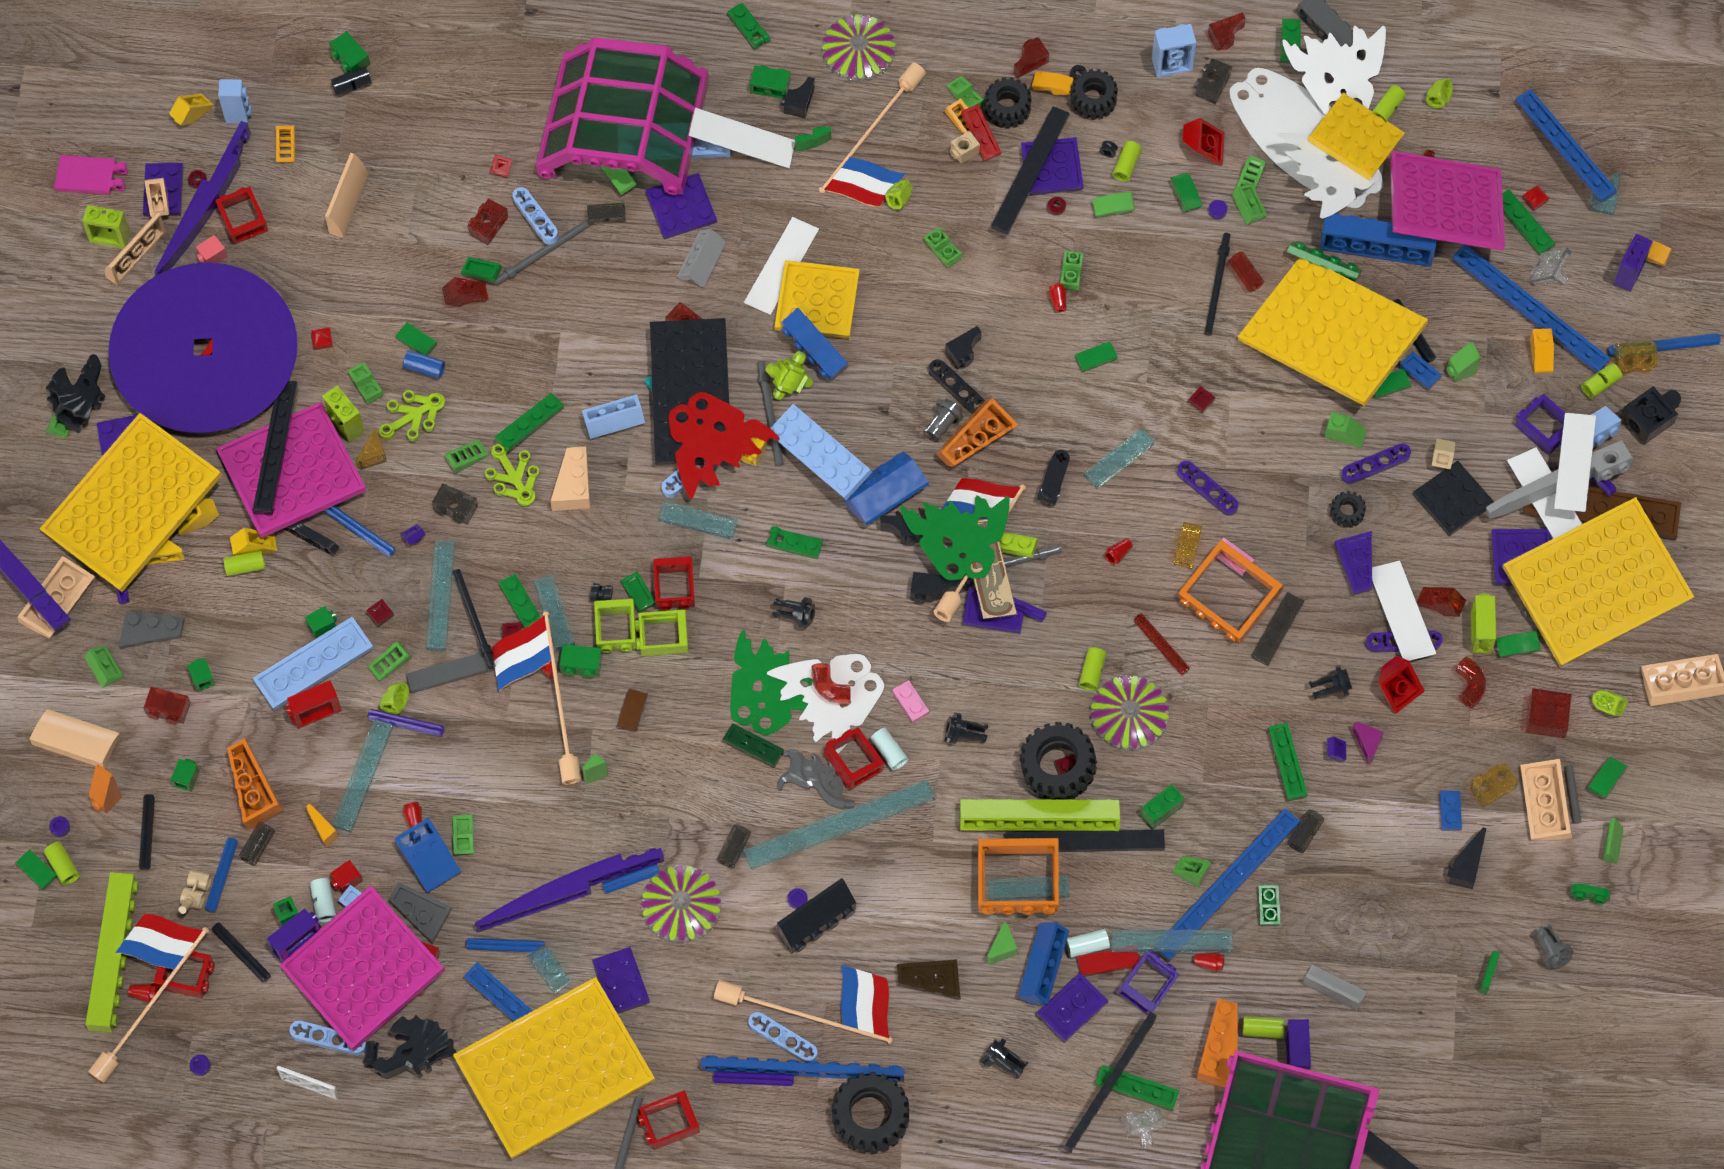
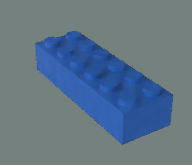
M1334 213L1324 218L1319 249L1431 267L1437 240L1392 232V221L1383 222L1373 218L1364 219L1354 215L1344 216Z

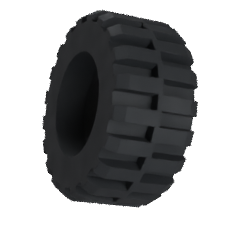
M1055 722L1053 726H1050V723L1044 724L1045 728L1043 729L1038 727L1034 730L1033 736L1029 734L1026 738L1027 744L1024 743L1021 748L1020 763L1027 785H1030V789L1034 793L1038 792L1039 796L1044 799L1046 796H1049V799L1052 800L1057 798L1067 800L1069 796H1072V798L1078 797L1079 791L1084 793L1087 790V784H1092L1094 780L1093 775L1097 771L1095 750L1087 734L1083 735L1082 729L1079 727L1073 729V724L1069 723L1063 726L1061 722ZM1063 748L1072 751L1076 755L1077 762L1075 766L1065 774H1048L1040 767L1042 758L1051 750Z
M864 1072L859 1073L858 1078L854 1079L853 1076L848 1078L847 1084L842 1083L839 1087V1092L835 1093L832 1104V1123L842 1143H848V1148L852 1150L857 1148L859 1153L863 1154L866 1151H871V1154H877V1150L888 1151L889 1146L892 1145L894 1147L899 1143V1138L904 1137L909 1124L910 1109L908 1097H905L904 1089L898 1087L897 1081L894 1079L888 1080V1075L881 1074L880 1077L876 1076V1072H870L869 1076H865ZM868 1097L882 1100L888 1105L890 1110L888 1121L874 1129H867L857 1125L851 1115L852 1107L855 1103Z

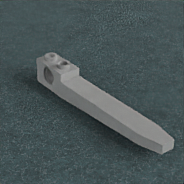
M1622 440L1592 453L1589 479L1594 477L1598 483L1602 480H1609L1612 476L1619 473H1625L1632 468L1633 457ZM1559 469L1503 496L1487 506L1486 514L1489 519L1508 514L1555 494Z

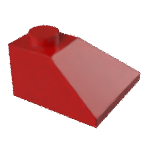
M1202 118L1183 124L1182 141L1217 165H1223L1225 132Z
M1396 655L1382 666L1378 684L1393 713L1397 714L1425 692L1409 660Z

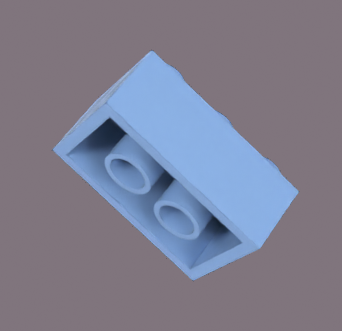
M1180 24L1176 27H1164L1155 30L1152 62L1157 77L1193 71L1196 40L1191 24Z

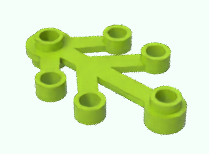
M407 390L403 393L406 403L417 402L423 405L413 407L398 404L396 400L388 401L387 409L389 412H400L407 415L392 424H383L379 428L380 437L385 441H389L394 438L396 430L413 421L411 429L407 431V437L410 441L418 440L422 415L428 411V419L423 422V426L427 432L433 431L435 429L434 422L437 411H440L445 405L444 397L439 393H432L428 397L415 395L413 391ZM412 395V398L407 399L406 396ZM392 404L396 405L395 408H390ZM428 423L433 424L431 427H426ZM390 429L389 432H384L383 430ZM416 433V436L411 437L410 434Z
M500 444L494 445L491 449L492 457L502 463L508 475L498 473L494 468H487L485 470L486 479L512 484L517 489L505 488L503 483H497L494 485L495 494L516 498L517 502L523 506L531 505L536 498L535 492L532 489L540 472L537 466H530L528 468L529 478L526 485H523L521 480L526 465L531 460L530 453L526 450L519 453L520 461L515 471L507 458V450ZM523 455H527V456H528V458H526V459H522L521 457H522ZM532 470H536V471H537V473H535V474H531L530 472H531ZM493 472L494 475L488 476V473ZM502 487L503 490L497 491V488ZM524 494H528V495H529V497H527V498H524V497H522V496H523Z

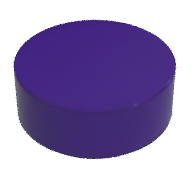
M1214 200L1210 203L1208 212L1212 218L1222 219L1226 216L1228 207L1224 201Z
M58 816L51 820L49 827L54 836L64 837L69 833L70 823L65 817Z
M795 888L788 894V904L793 909H797L808 902L807 893L803 889Z
M196 1055L191 1059L190 1069L194 1075L204 1076L210 1071L211 1063L206 1056Z

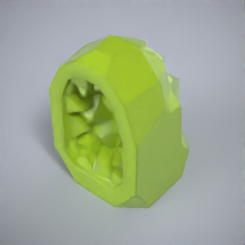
M1441 78L1429 88L1425 100L1430 107L1442 108L1449 103L1453 92L1451 80L1449 78Z
M909 180L898 181L887 190L885 198L888 206L893 209H902L908 203L913 191V186Z
M404 682L391 685L382 696L380 708L384 712L400 714L409 699L408 685Z
M1604 689L1594 692L1592 696V702L1597 709L1614 716H1621L1628 703L1626 697Z

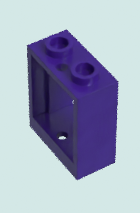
M1635 234L1620 263L1614 285L1630 292L1632 291L1646 263L1653 243L1652 240Z
M1542 394L1539 398L1535 397L1526 410L1522 409L1517 414L1515 426L1545 453L1550 455L1561 445L1563 427L1548 439L1527 418L1542 406L1564 425L1565 412L1545 394Z
M304 908L267 938L272 953L281 963L320 930L321 926L316 915L313 912L308 913Z
M1147 950L1141 955L1116 992L1148 1016L1150 1011L1153 1013L1180 974L1176 972L1174 966L1161 961L1158 954ZM1144 962L1168 979L1152 1002L1129 985Z
M1288 1019L1285 1030L1286 1063L1310 1070L1309 1019ZM1287 1074V1078H1292L1294 1081L1304 1080L1303 1078Z

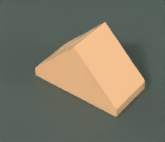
M164 178L145 180L150 217H153L157 212L161 216L169 215L168 192Z

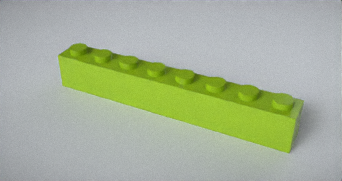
M960 799V830L1119 831L1120 826L1119 800Z
M110 872L85 1024L89 1031L113 1033V1028L118 1023L116 1009L121 1004L119 990L124 985L122 971L126 969L127 957H125V954H117L115 952L133 928L131 915L136 909L134 896L139 890V881L136 880L134 874Z

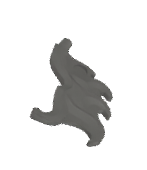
M794 749L783 753V756L790 757L791 765L787 773L779 778V791L783 789L785 783L790 782L808 790L810 788L817 789L824 801L835 808L844 810V808L855 807L854 800H845L843 798V781L839 775L834 777L836 770L829 761V765L825 766L816 754L812 753L813 760H808L801 752Z

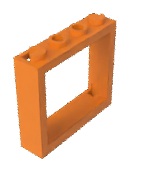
M1220 540L1179 591L1178 596L1180 602L1185 607L1189 608L1190 606L1196 610L1195 614L1203 620L1204 618L1208 619L1214 629L1217 631L1221 629L1226 633L1225 636L1229 640L1237 641L1241 644L1281 594L1283 585L1223 540ZM1220 553L1271 590L1239 631L1188 594Z
M1058 838L978 839L979 913L985 915H992L994 913L1006 915L1014 913H1024L1026 915L1044 913L1050 915L1059 912ZM985 854H1053V901H985Z

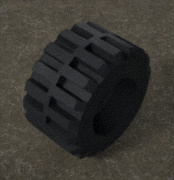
M1089 69V72L1082 71L1081 75L1078 74L1076 80H1073L1071 87V105H1073L1074 111L1077 110L1079 116L1084 115L1085 119L1091 117V120H1095L1097 117L1100 120L1103 119V115L1106 117L1110 115V111L1113 112L1117 103L1118 88L1116 81H1113L1114 77L1112 75L1108 76L1106 71L1102 73L1101 69H1097V71ZM1095 90L1101 92L1103 96L1100 98H1090L1085 93Z
M1003 77L1001 81L999 79L995 80V83H991L989 89L986 90L985 114H987V118L989 120L992 119L994 125L998 123V127L1001 128L1003 126H1006V128L1014 126L1015 128L1018 127V123L1022 125L1024 120L1028 119L1031 111L1030 89H1027L1025 83L1021 84V80L1017 79L1015 81L1013 77H1010V79ZM1003 99H1012L1016 101L1017 104L1011 107H1005L1001 105L999 101Z

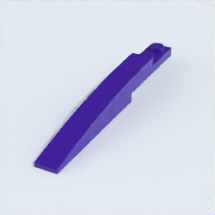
M240 121L210 181L202 179L154 271L155 276L172 269L217 207L215 200L226 193L241 166L239 156L242 154L245 141L249 140L251 135L248 123Z
M0 540V572L15 586L51 628L57 632L71 621L70 617Z
M652 848L644 854L631 855L626 860H623L621 854L559 877L518 897L475 922L476 930L479 933L591 895V886L653 864L664 862L662 849Z

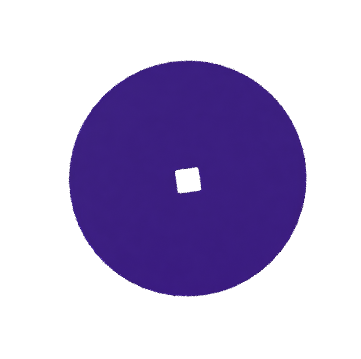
M193 263L167 270L153 277L139 287L125 302L116 317L110 335V368L114 381L126 401L152 422L183 432H216L249 421L269 407L280 395L294 369L298 347L297 332L292 314L282 297L260 277L231 265ZM194 339H213L212 355L195 356L193 354Z

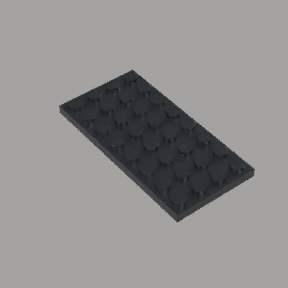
M726 318L650 322L655 465L677 464L675 453L683 443L675 441L671 436L669 413L672 409L681 404L688 405L689 399L699 392L708 393L729 404ZM699 399L696 402V407L699 410H705L708 406L707 401L704 399ZM679 412L676 415V420L680 423L686 422L688 420L687 413ZM697 419V424H703V420ZM720 421L714 424L716 430L720 432L726 430L724 424ZM701 457L695 459V463H705Z

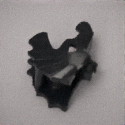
M95 354L90 355L87 363L81 370L84 374L79 376L74 385L71 384L66 369L63 367L56 371L51 378L52 380L46 386V390L50 392L47 401L52 404V411L56 416V420L62 421L65 424L66 430H74L80 433L84 420H88L90 417L91 407L99 409L102 403L98 399L103 401L106 396L97 385L101 363Z
M417 1015L413 1019L408 1020L402 1016L392 1025L390 1031L396 1033V1040L407 1042L398 1046L396 1053L390 1059L384 1060L383 1057L375 1060L373 1068L380 1077L386 1079L407 1070L421 1077L423 1076L422 1070L427 1068L429 1072L432 1071V1064L452 1057L457 1052L454 1049V1041L448 1038L446 1029L439 1027L438 1021L422 1020Z

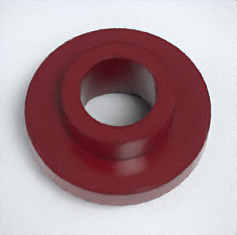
M194 170L188 176V182L194 188L199 187L202 179L207 180L206 174L200 170Z
M1053 197L1048 201V210L1052 214L1060 215L1065 211L1066 202L1063 198Z

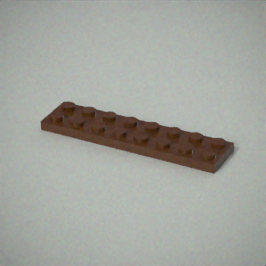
M1588 487L1586 511H1575L1581 523L1584 524L1636 497L1658 536L1676 540L1681 502L1617 491L1609 496L1600 488ZM1533 503L1523 507L1522 514L1540 517Z

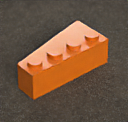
M993 398L987 399L935 454L948 467L955 466L979 449L990 444V442L1017 427L1018 424Z
M245 738L228 747L227 750L235 779L234 783L238 793L243 824L250 830L284 810L256 755Z
M1218 998L1196 1080L1226 1088L1231 1069L1227 1067L1229 1056H1234L1235 1050L1238 1051V1003ZM1238 1071L1233 1087V1090L1235 1091L1238 1084Z

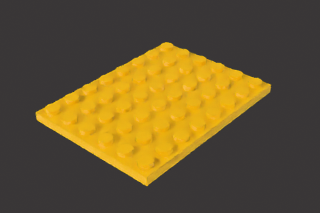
M1299 257L1238 335V341L1365 406L1427 326L1428 319L1330 269Z
M139 413L42 525L40 530L119 591L123 592L223 474Z
M1636 497L1502 565L1560 667L1694 598L1690 588Z
M596 977L453 1054L454 1059L511 1159L516 1158L655 1081L652 1072Z

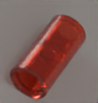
M1243 251L1234 254L1229 259V265L1248 292H1254L1264 284V280Z

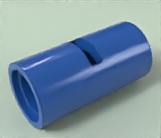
M408 350L403 361V368L440 379L445 369V361Z

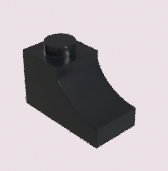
M807 77L804 84L793 90L788 89L787 95H783L781 106H784V114L806 118L815 89V78Z
M978 326L945 344V353L957 370L961 367L969 366L973 361L974 352L972 349L981 340V330Z
M902 515L880 516L881 531L893 533L900 539L901 544L911 546L920 542V535H915L910 531Z

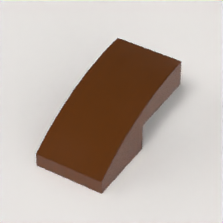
M629 688L617 724L618 727L637 731L648 693Z

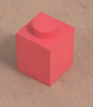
M215 235L196 246L198 253L196 257L200 263H219L227 258L224 246Z

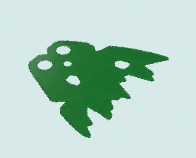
M976 495L975 511L973 514H969L968 511L961 514L951 500L949 505L945 506L943 510L923 502L926 520L921 518L914 509L908 511L903 505H900V510L910 531L915 535H923L919 545L945 579L960 580L965 574L972 579L987 576L992 567L995 554L989 545L999 542L1003 536L1009 513L1010 499L1005 497L990 508L986 499ZM986 517L988 519L986 527L982 528L978 525L979 518ZM943 537L951 539L953 542L952 547L944 546ZM965 553L966 557L962 559L959 557V554ZM973 562H979L982 564L983 569L980 572H973L970 565ZM951 563L956 564L959 571L956 574H950L946 570L947 565Z
M742 630L738 637L734 654L735 663L742 668L734 671L732 674L731 718L744 726L752 724L755 732L767 736L775 733L790 722L792 717L791 709L804 711L808 703L803 702L804 695L801 694L781 701V690L787 682L767 674L772 669L789 664V650L784 654L778 653L775 655L773 648L768 645V641L763 639L756 655H754L751 649V639H746L745 630ZM809 677L800 680L807 682L808 686L812 685V679ZM757 680L762 682V690L759 692L752 689L753 684ZM761 702L765 704L763 709L758 707V704ZM740 707H748L750 715L746 718L740 717L738 715ZM769 717L772 725L769 728H762L759 724L761 718Z

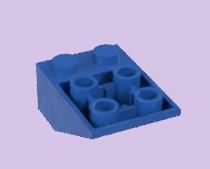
M429 818L394 838L397 848L427 893L461 873V870Z

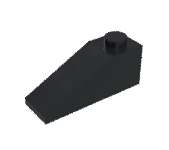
M913 572L910 601L924 604L925 602L931 603L940 600L945 592H955L963 578L960 580H947L942 575ZM971 578L967 579L959 593L969 590Z
M1483 827L1456 857L1454 864L1449 865L1447 876L1450 877L1449 884L1473 889L1487 828Z

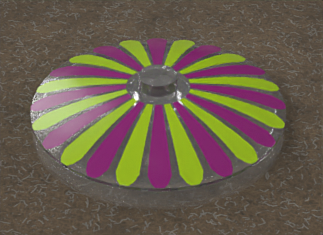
M862 14L849 15L837 20L828 28L822 41V55L827 67L838 77L853 82L870 81L884 74L891 66L895 57V39L888 26L879 19Z
M1120 676L1109 680L1098 689L1091 703L1090 719L1094 731L1107 745L1123 751H1138L1150 747L1164 734L1169 719V707L1163 692L1151 681L1138 676Z
M686 865L668 867L654 875L643 891L641 899L643 918L649 929L665 941L681 944L694 942L707 935L719 919L721 913L719 889L714 880L698 868Z

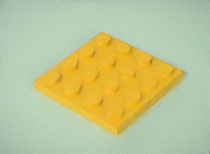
M1342 93L1310 134L1307 141L1370 181L1403 138L1405 132L1388 121L1385 122L1382 117L1372 113L1371 110L1345 93Z
M785 260L775 330L781 331L783 328L781 321L796 308H799L823 336L850 339L860 269Z

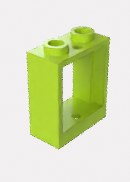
M87 205L82 222L89 242L124 248L128 243L131 233L124 211Z
M338 385L322 395L325 410L330 420L349 443L364 433L360 412Z
M1482 593L1475 595L1471 608L1472 653L1491 654L1496 641L1495 596Z
M633 599L594 601L597 648H601L602 653H611L615 650L629 652L632 649H637ZM629 614L631 639L602 641L601 615Z
M685 610L638 613L639 620H635L636 632H640V638H636L637 650H641L642 656L688 653ZM678 622V644L646 646L645 625Z

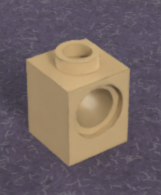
M968 131L951 141L950 153L955 160L957 159L962 164L980 153V144L972 133Z
M1436 439L1432 466L1451 469L1456 442Z

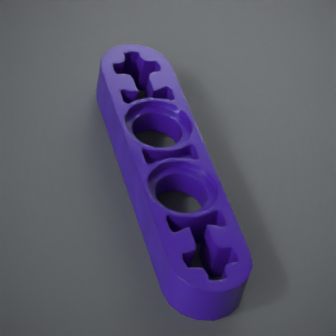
M1401 443L1351 463L1343 468L1342 480L1347 484H1354L1403 464L1409 460L1411 449L1408 445ZM1399 450H1401L1402 452H1406L1405 456H1403L1402 454L1398 455ZM1386 456L1390 459V463L1383 464L1379 459ZM1368 463L1373 466V469L1365 471L1362 466ZM1347 472L1354 473V476H1347Z
M1182 461L1178 465L1177 475L1181 480L1227 516L1236 514L1238 501L1235 497L1193 463ZM1187 468H1189V473H1188V472H1185V473L1182 472L1183 469L1186 470ZM1201 478L1205 480L1206 484L1198 486L1195 481ZM1216 490L1220 493V497L1212 498L1209 493ZM1232 503L1233 509L1231 507L1227 509L1226 504L1230 505Z
M1428 631L1430 638L1434 637L1437 640L1436 644H1433L1434 649L1437 650L1442 644V635L1437 631ZM1392 632L1371 633L1367 637L1366 648L1371 652H1400L1398 646H1392L1389 643V639L1394 638ZM1372 639H1376V642H1378L1377 646L1371 643Z

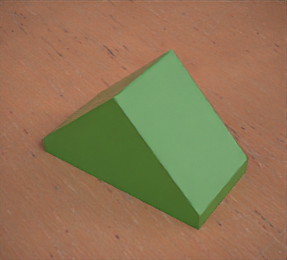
M1182 856L1172 872L1199 888L1209 873L1211 863L1208 860Z
M1003 922L987 956V963L990 965L1017 955L1016 944L1009 926L1005 922Z

